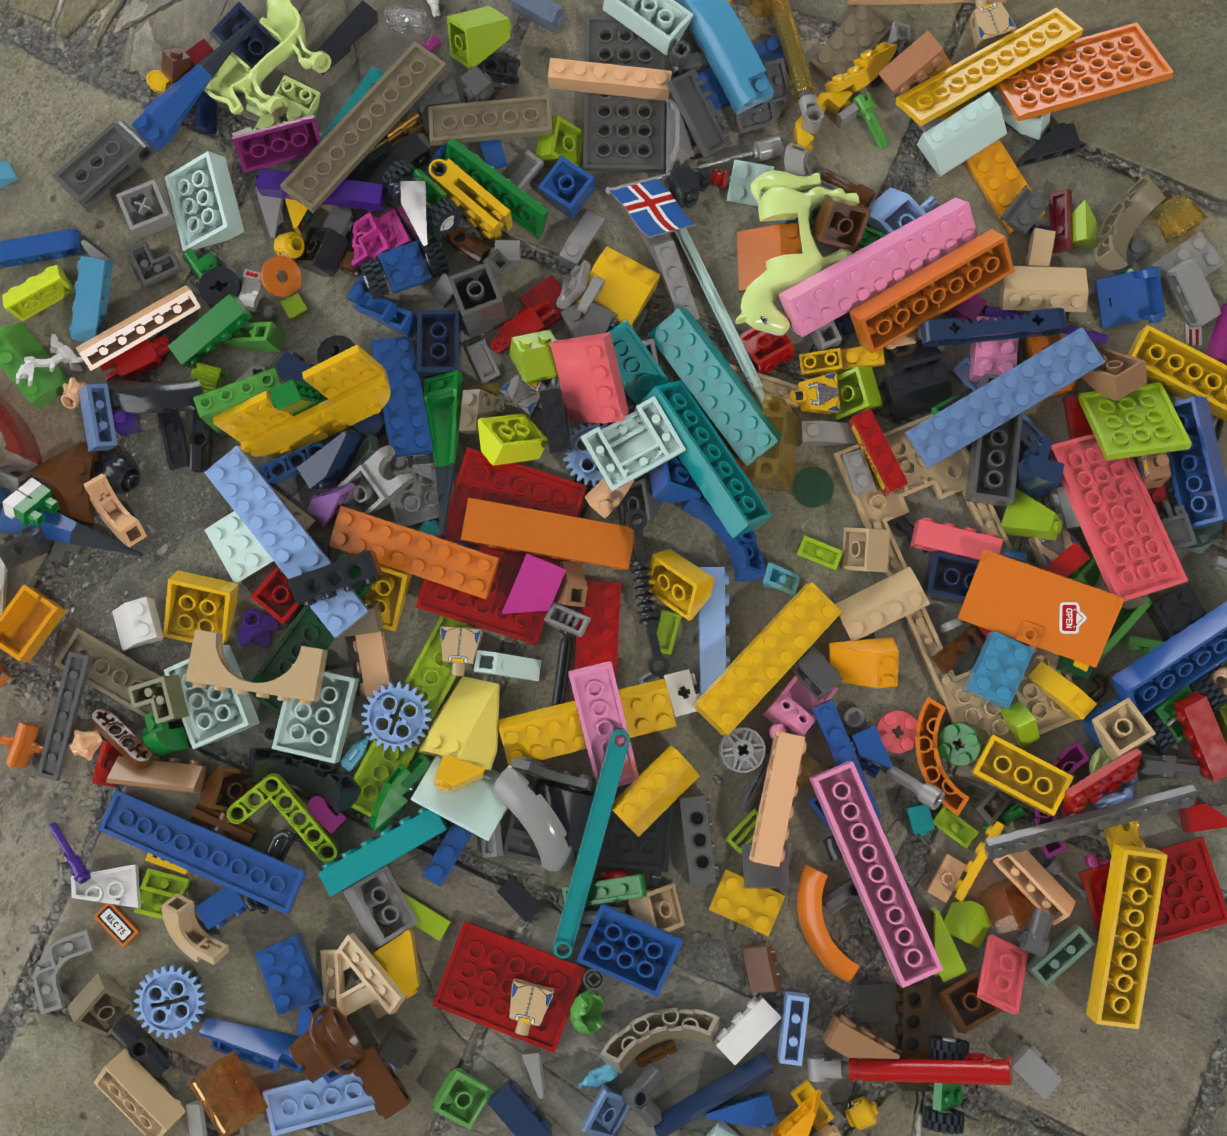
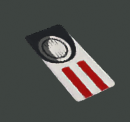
M1185 318L1186 345H1202V326L1190 327Z

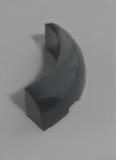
M117 376L107 382L111 409L117 406L123 412L164 413L168 410L167 408L179 409V411L195 410L197 408L193 397L204 394L198 379L151 383L129 381Z
M250 748L249 766L253 782H259L271 773H278L288 784L305 788L324 798L337 813L353 806L359 798L361 788L349 774L345 776L339 772L337 766L330 762L292 753L277 752L276 749Z

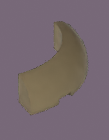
M1148 174L1144 175L1127 191L1128 196L1121 203L1114 205L1098 231L1096 237L1098 244L1097 248H1094V256L1096 262L1104 269L1113 271L1128 266L1126 253L1132 235L1144 218L1159 203L1166 199Z
M667 1008L653 1011L631 1021L630 1025L621 1032L616 1033L605 1045L600 1056L611 1068L623 1074L626 1067L635 1057L649 1047L661 1042L685 1039L712 1046L718 1032L720 1017L699 1009Z

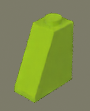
M1015 488L1014 503L1007 506L1001 527L1008 535L1056 541L1058 533L1062 530V521L1054 511Z

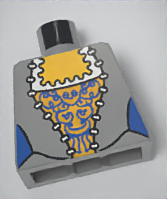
M518 373L501 387L499 391L503 398L531 419L538 409L540 402L539 391L547 390V386L542 383L544 380L525 384L520 373Z

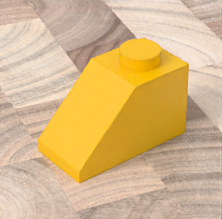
M443 754L434 779V785L441 791L449 792L451 790L455 792L481 780L485 768Z

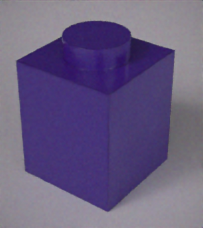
M120 408L112 410L116 433L124 436L142 431L138 413L123 412Z

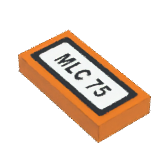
M106 903L93 916L122 948L141 932L117 905Z

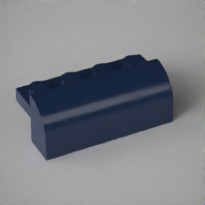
M1046 436L1036 441L1032 446H1029L1018 458L1015 488L1034 500L1060 485L1065 465L1064 463L1048 459L1053 438Z

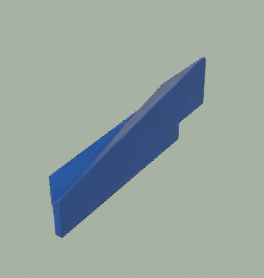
M211 1018L206 1019L199 1031L200 1036L212 1040L211 1047L217 1052L277 1073L281 1064L299 1073L303 1070L301 1065L297 1066L289 1049V1046L298 1039V1036Z

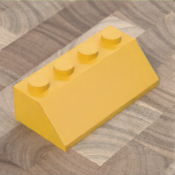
M670 745L614 800L612 810L639 837L699 777V774L678 750Z

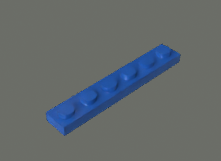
M830 699L812 707L835 765L838 766L847 761L854 762L877 818H881L878 806L833 700Z

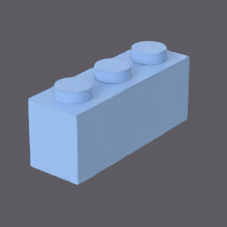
M784 991L777 1051L779 1063L802 1066L810 999L805 993Z

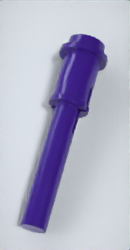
M57 823L50 824L48 828L67 858L66 864L75 876L74 881L83 884L90 880V869H86L80 856L75 855Z

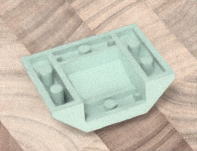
M655 396L637 405L636 411L627 415L623 421H617L602 430L600 427H597L581 436L584 445L611 492L686 451Z

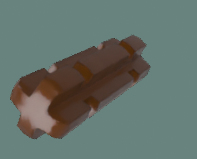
M670 1040L664 1046L661 1044L646 1051V1054H639L635 1057L638 1067L643 1068L649 1062L654 1063L667 1057V1054L672 1055L678 1051L677 1046L673 1040Z

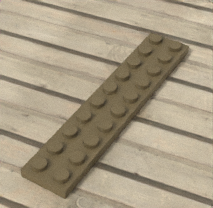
M415 41L280 184L281 189L314 213L447 69V64Z

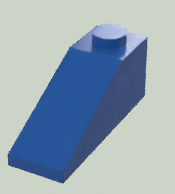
M767 1089L722 1103L705 1113L707 1119L755 1128L760 1127L762 1129L772 1126L773 1122L777 1121Z

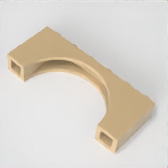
M195 629L185 680L193 682L192 687L206 688L207 684L213 685V690L227 692V688L235 689L234 693L248 695V691L256 692V697L269 699V695H276L277 700L290 702L291 698L299 699L298 703L311 705L312 701L319 702L327 650L301 646L296 662L284 675L269 682L253 683L237 675L227 663L222 646L223 634Z

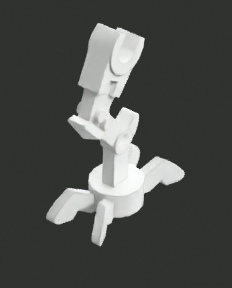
M52 334L50 353L57 354L48 359H35L33 356L25 357V364L20 366L16 374V384H19L21 379H27L28 386H31L33 384L35 367H48L50 372H53L55 365L61 361L64 363L69 362L70 370L82 372V367L76 363L83 362V358L76 357V354L73 353L70 347L63 345V343L58 341V337Z

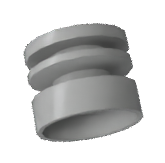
M735 728L729 735L721 737L718 744V756L721 763L727 769L737 773H748L762 764L765 757V744L762 737L756 731L750 728ZM745 745L747 754L739 755L737 747Z

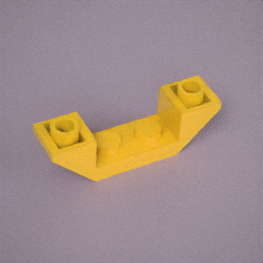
M851 91L821 93L817 97L819 108L822 109L823 113L828 109L837 116L838 113L852 104L850 99L853 93ZM801 116L796 121L793 130L794 143L810 149V154L814 148L812 144L815 137L803 129V117Z

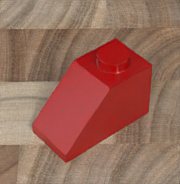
M1198 799L1195 800L1194 805L1178 809L1183 832L1192 833L1227 827V817L1209 804L1199 803Z

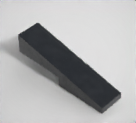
M362 0L317 49L316 52L323 51L331 58L330 68L326 72L351 51L352 44L378 23V12Z

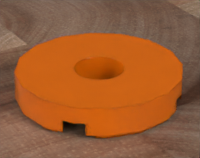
M275 256L267 260L260 273L261 282L265 290L279 298L293 295L301 286L302 276L298 265L292 259L285 256ZM278 271L284 273V282L278 281Z

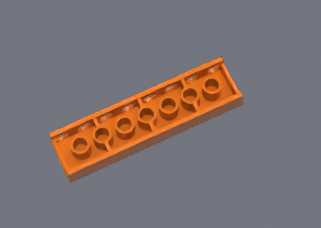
M468 498L461 540L469 544L621 571L629 570L634 541L633 530L627 526Z

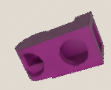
M315 796L308 802L310 813L330 834L335 833L350 818L345 812L338 814L321 796Z

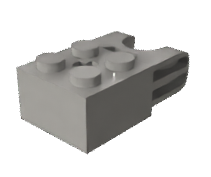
M391 445L378 449L366 462L358 466L337 486L350 483L355 485L346 503L347 507L376 516L414 481L415 478L411 472L399 474L398 476L392 473L390 461L396 452Z

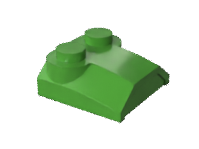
M455 1068L448 1074L438 1090L432 1108L435 1112L471 1130L472 1124L494 1090L468 1075L464 1069Z

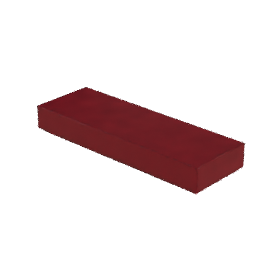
M1065 189L1049 194L1050 231H1056L1052 250L1053 254L1073 249L1072 191Z

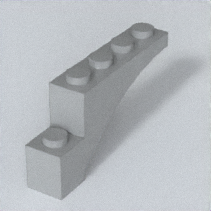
M641 232L643 241L654 260L659 274H661L674 311L678 308H687L696 320L699 319L700 316L674 240L668 238L667 233L648 238Z

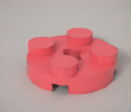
M891 711L878 720L876 728L887 751L891 753H904L915 746L917 720L909 713ZM897 726H900V730L903 731L899 738H896L895 734L892 733V729H896Z

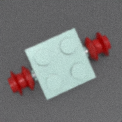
M734 159L732 174L729 178L726 168L723 172H719L716 167V171H711L709 183H713V188L716 184H719L721 189L726 186L727 182L730 184L726 201L758 206V202L751 192L750 184L761 174L774 170V166Z

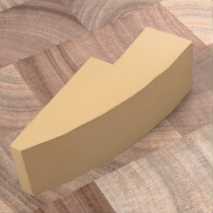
M1038 228L1033 230L1030 234L1029 248L1025 256L1024 266L1049 267L1056 231Z

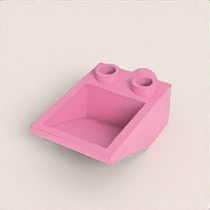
M794 675L763 714L764 717L774 724L769 729L770 737L773 739L776 731L804 736L816 720L812 707L832 699L838 688L834 687L819 701L799 678Z

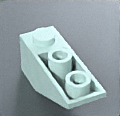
M477 650L474 672L539 681L542 660Z

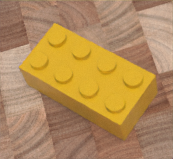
M995 735L989 736L970 773L1048 816L1055 815L1064 798L1065 790L1069 788L1074 776Z

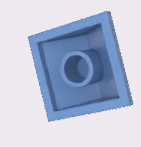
M606 1083L602 1085L583 1121L582 1130L585 1133L596 1136L616 1135L630 1108L629 1105L624 1103L622 1092Z

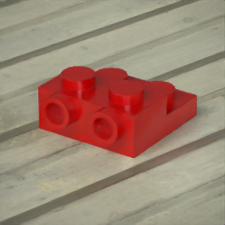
M751 328L739 335L755 369L760 374L764 371L766 373L771 372L776 364L781 361L788 362L795 353L794 345L786 334L777 336Z

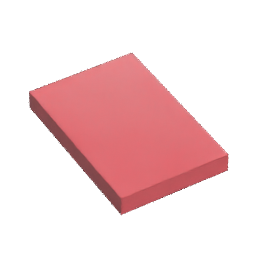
M993 934L989 935L977 998L1012 1015L1019 1014L1029 952Z

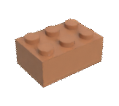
M928 30L878 74L896 98L928 80V76L934 71L938 72L946 64L947 57L944 49Z

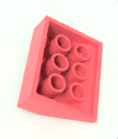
M607 332L550 342L570 422L610 423L623 421L629 413V408L611 333Z

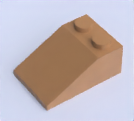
M1096 346L1105 363L1081 377L1100 395L1112 400H1120L1147 384L1146 361Z

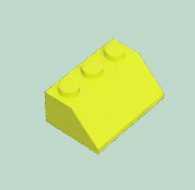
M58 265L50 266L41 274L29 277L23 284L10 288L8 292L2 295L3 306L8 312L23 322L73 294L75 290L61 267Z
M525 413L479 418L477 421L481 452L493 466L537 460L548 443L547 437Z

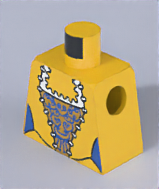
M830 373L799 382L798 390H792L790 393L791 402L800 403L802 412L818 414L841 412L837 373Z

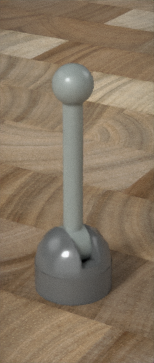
M1055 856L1044 862L1042 867L1050 875L1059 874L1079 892L1082 898H1086L1084 889H1081L1061 871L1062 864Z

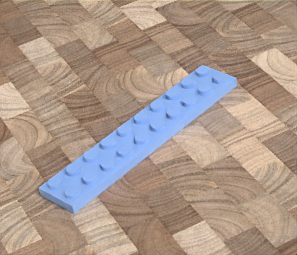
M235 446L204 472L288 579L332 563L240 446ZM338 573L333 576L332 581L334 585H338L341 581ZM315 581L312 586L315 593L320 590V583L318 581ZM345 590L338 591V596L326 600L324 597L319 598L316 604L310 606L334 638H338L370 611L354 590L345 592Z

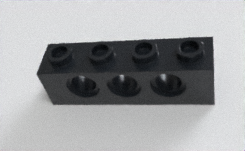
M367 550L290 578L288 581L296 604H304L305 607L316 604L319 598L324 597L326 600L338 596V591L345 590V592L357 589V585L363 582L366 585L377 582V577L383 576L375 551ZM359 566L361 574L355 578L353 576V569ZM338 573L341 581L338 585H334L332 579ZM315 581H318L320 583V590L315 593L312 586Z

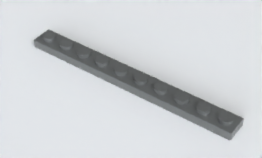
M1191 784L985 839V855L988 860L1001 858L1008 854L1042 847L1057 841H1065L1068 838L1079 835L1084 836L1088 833L1106 830L1109 827L1120 824L1125 825L1135 820L1147 819L1150 816L1162 813L1166 814L1176 809L1188 808L1195 804L1197 790Z

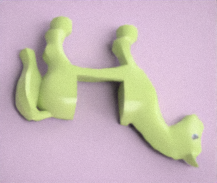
M267 0V18L262 17L259 22L280 44L266 54L252 69L232 52L204 89L211 98L228 104L230 111L235 115H240L244 109L235 92L245 93V101L251 106L258 107L259 111L264 114L270 113L275 117H281L287 112V100L279 95H265L262 91L261 83L278 65L289 57L297 54L298 61L305 70L313 69L318 73L326 72L331 65V58L325 52H311L308 50L304 22L297 9L292 5L291 0Z
M772 170L754 179L750 186L751 192L758 202L760 222L795 220L798 216L803 253L777 256L766 261L767 270L746 288L740 306L742 313L737 317L736 324L746 322L756 330L777 336L784 335L789 330L790 321L788 317L782 314L773 303L780 299L779 294L853 254V252L846 248H841L837 252L826 256L820 254L810 230L809 217L811 211L822 206L825 194L859 203L857 193L846 194L841 188L827 190L823 187H817L821 184L819 173L804 177ZM811 189L807 193H801L804 190Z

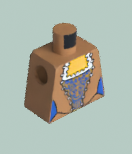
M1166 452L1133 457L1147 489L1159 488L1171 477L1169 458Z

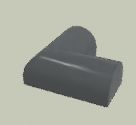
M147 242L127 250L145 288L183 271L182 265L173 251L154 259Z

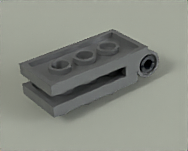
M119 121L116 124L113 122L58 170L53 177L89 213L141 167L140 163L149 160L153 155L154 149L125 121Z

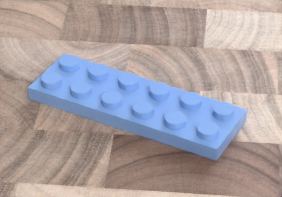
M393 1056L387 1057L390 1065L396 1073ZM354 1073L345 1075L329 1084L323 1077L314 1083L304 1079L262 1092L272 1136L374 1110L375 1102L371 1096L366 1095L362 1087L364 1083Z

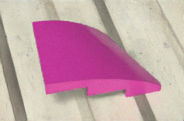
M396 208L391 209L380 218L375 217L369 212L353 223L354 238L352 240V247L354 248V260L351 262L352 266L355 268L360 267L361 263L375 258L379 261L378 254L413 242Z
M526 554L502 613L549 611L566 569Z

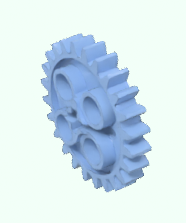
M581 423L580 431L573 428L575 435H570L573 452L564 454L568 457L563 458V463H569L565 467L566 471L573 470L570 476L572 478L577 475V483L583 479L585 480V486L592 482L594 488L597 482L603 479L588 450H580L578 445L583 442L581 436L597 427H600L602 430L607 427V423H604L603 426H600V423H596L594 426H592V423H588V427ZM585 462H591L594 467L591 470H584L582 465Z
M401 681L397 683L396 687H394L392 682H389L388 689L381 685V692L376 689L373 690L375 698L368 696L367 699L370 704L363 705L368 711L361 714V716L367 717V720L363 721L362 725L369 726L364 732L372 733L369 740L378 739L376 746L384 743V750L390 745L393 752L396 751L397 746L400 747L401 751H404L406 744L411 749L413 748L412 741L419 744L421 741L418 736L425 737L426 733L423 729H430L431 727L426 724V721L432 720V717L427 716V713L431 712L432 709L425 708L429 700H421L424 693L417 695L418 687H415L412 691L409 690L410 683H407L404 688ZM391 697L395 700L394 708H388L385 705L386 698ZM403 698L404 704L399 713L402 719L396 722L394 732L391 735L389 731L395 719L392 714L398 711L400 700ZM411 704L416 708L415 715L406 713V705ZM379 718L387 719V728L384 729L378 725ZM399 725L408 727V735H401L399 733Z
M176 964L171 965L170 969L167 965H164L161 971L158 968L154 969V975L147 974L145 976L147 981L143 980L139 983L143 989L135 991L140 997L134 999L135 1003H139V1007L135 1008L134 1011L141 1012L137 1020H145L141 1027L149 1025V1034L157 1030L156 1037H160L164 1033L165 1039L171 1037V1034H173L174 1038L180 1036V1031L185 1035L188 1033V1028L192 1030L196 1027L194 1021L199 1022L202 1020L198 1014H203L206 1011L201 1005L207 1003V1000L202 999V996L207 991H200L204 983L197 984L196 981L199 975L192 978V969L185 973V966H181L177 970ZM177 982L183 986L182 993H179L175 988ZM156 987L162 992L161 998L156 997L154 994ZM186 995L189 996V999L179 1000L173 1004L166 1003L161 1006L152 1007V1003H160L167 999L172 1000ZM181 1004L187 1007L186 1015L180 1012ZM159 1010H163L165 1012V1020L159 1018Z

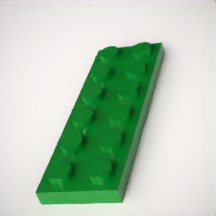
M452 137L447 142L445 161L450 159L507 207L511 212L513 221L539 239L543 235L548 210L545 206L535 201L527 192L522 191L510 179H506L494 167L489 166L477 154L468 150L463 143L458 142Z

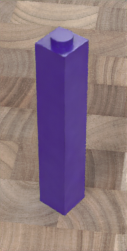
M260 168L259 175H256L255 186L262 196L295 200L283 191L280 186L292 172ZM344 179L322 204L383 212L386 191L383 184Z

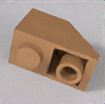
M560 561V567L566 569V572L556 593L555 603L585 607L588 586L581 564Z

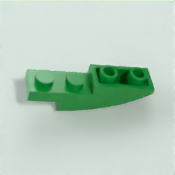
M420 754L407 768L399 764L383 785L375 801L369 826L377 834L388 827L390 820L396 814L404 810L408 800L403 797V794L411 791L415 782L420 777L425 776L432 762L423 754Z

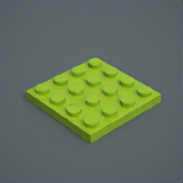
M1161 382L1145 384L1120 400H1112L1100 395L1097 391L1079 394L1078 400L1106 461L1186 450L1191 447L1192 442Z

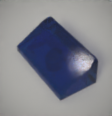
M203 90L196 101V126L202 134H216L217 101Z

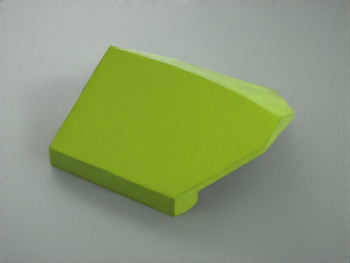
M972 900L951 902L943 919L951 935L979 949L991 924L984 906Z

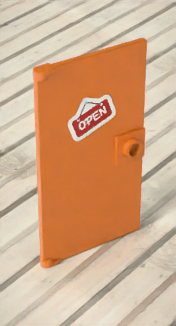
M984 549L957 619L996 631L1020 642L1096 668L1125 601V597Z

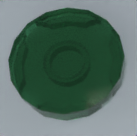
M819 467L802 469L795 476L792 483L793 495L802 506L807 508H818L825 505L831 499L834 492V482L826 470Z

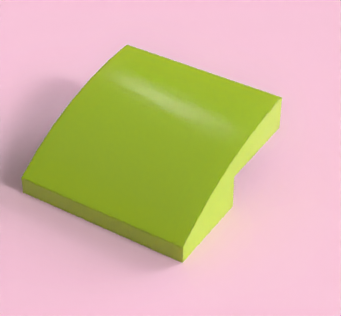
M148 868L140 887L141 909L135 908L134 913L164 921L161 905L177 893L186 897L190 879Z

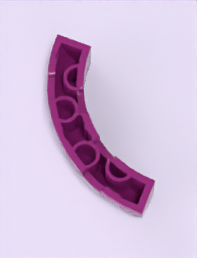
M1077 741L1060 753L1051 765L1072 775L1080 766L1087 763L1090 758L1080 742ZM1035 809L1036 826L1058 820L1057 811L1054 816H1048ZM1057 841L1042 846V849L1047 859L1066 850L1067 847L1064 841Z

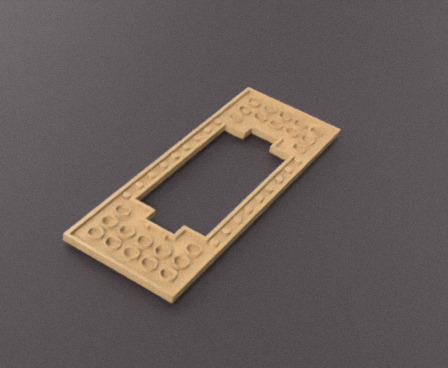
M932 414L883 433L908 481V484L903 489L886 497L871 469L870 472L876 489L854 495L842 455L861 450L858 444L833 454L865 528L890 530L889 563L887 572H885L887 578L907 568L887 523L910 512L903 497L932 486L938 501L962 492L965 499L970 458L967 447L962 448L927 469L905 435L908 430L932 417ZM966 501L980 534L993 533L997 535V538L1003 539L1000 555L1004 554L1006 547L1012 549L993 505ZM923 607L905 616L943 706L946 707L951 724L965 722L976 728L980 740H982V750L991 735H995L1014 746L1017 745L1000 711L1001 708L963 691L972 669L955 676L953 669L942 675L931 659V656L943 647L926 608ZM1029 645L1028 647L1034 649V652L1011 704L1017 701L1022 702L1036 718L1039 735L1074 720L1026 676L1042 661L1071 683L1073 681L1070 676L1056 670L1058 654ZM959 739L961 746L965 748V745L962 744L963 740ZM978 758L969 764L975 763L978 760Z

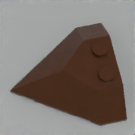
M79 442L27 471L32 474L33 479L51 490L52 497L59 503V510H57L59 514L80 524L94 525L95 508L90 502V496L83 484L93 479L94 464H101L102 451L88 452L87 442Z

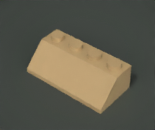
M1013 266L1015 272L1000 280L997 307L1002 310L1034 311L1050 308H1064L1065 312H1086L1089 290L1086 268Z
M908 567L835 605L842 611L839 617L851 641H855L929 605L930 602L911 567Z
M125 1048L104 1066L94 1081V1084L144 1136H164L186 1112L183 1104L168 1093L166 1086L158 1083L153 1074L143 1067L138 1060L131 1058Z

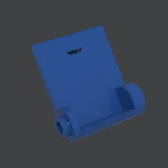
M1159 266L1094 280L1101 329L1139 320H1149V323L1162 321V317L1166 316Z

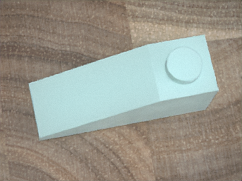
M995 90L992 96L1001 107L1004 121L1020 134L1040 140L1049 127L1051 113L1017 122L999 92Z

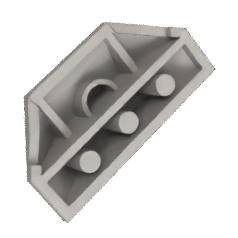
M667 98L665 174L690 164V157H694V144H691L693 136L677 104L671 98ZM670 177L665 178V183H670Z

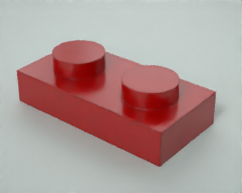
M102 741L92 783L116 787V784L106 783L117 757L123 755L108 741Z

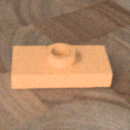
M946 854L926 892L946 903L967 865Z

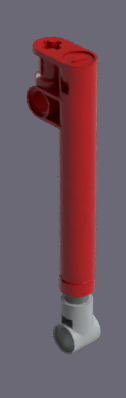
M969 1053L965 1056L964 1060L849 1058V1061H844L843 1058L828 1059L827 1056L820 1054L807 1056L808 1079L812 1082H824L828 1078L844 1079V1076H848L850 1081L1011 1086L1013 1080L1011 1056H1007V1059H993L983 1053Z

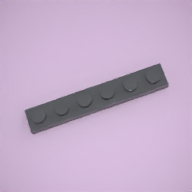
M69 651L36 776L53 781L61 779L93 656L75 651Z

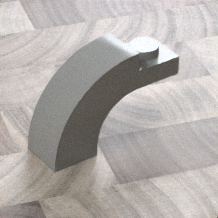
M791 142L785 150V171L804 177L812 175L807 162L810 149ZM822 180L821 184L817 186L827 190L839 188ZM811 189L804 190L801 193H807Z

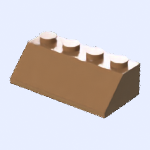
M152 755L151 765L140 769L134 767L124 756H118L107 777L106 783L193 793L201 792L203 784L208 777L209 766L202 765L203 761L190 760L189 764L181 763L182 759L168 757V761H161V756Z

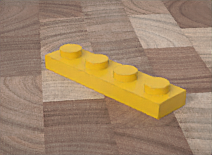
M998 820L995 824L989 825L985 832L988 835L987 839L1000 836L1006 824ZM982 841L975 850V853L978 854L975 861L970 860L964 870L967 873L965 879H959L954 888V891L957 892L954 897L960 901L966 898L987 860L985 843Z

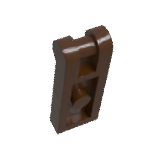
M975 625L968 627L931 656V659L942 675L948 673L975 650L983 646L985 639L980 637ZM969 636L974 641L972 644L967 639Z

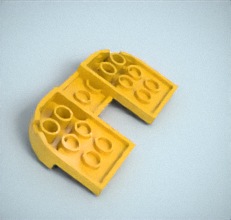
M357 344L302 372L303 379L328 398L327 400L299 414L279 411L274 408L270 401L271 394L264 391L213 417V422L215 426L239 441L243 451L254 457L284 456L306 445L324 440L349 426L379 413L387 404L391 394L388 375L382 365Z

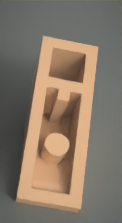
M603 478L585 496V499L605 519L621 503L635 479L611 492Z

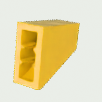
M410 927L372 953V956L401 989L407 999L418 992L417 987L421 984L414 930Z

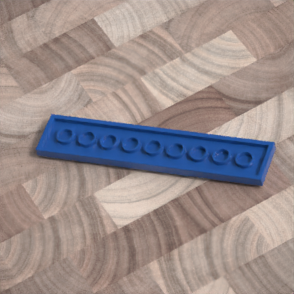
M115 790L98 829L105 834L285 914H290L307 874L302 869L121 790Z

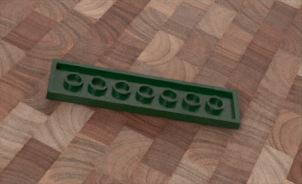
M343 552L337 559V561L348 558L350 556ZM359 566L353 569V576L355 578L361 574ZM363 582L358 584V588L354 591L363 600L374 583L366 585ZM310 606L303 607L251 682H269L284 675L292 667V664L296 662L301 646L328 650L335 638ZM248 691V693L280 715L283 701L277 700L276 695H269L268 699L256 697V692Z

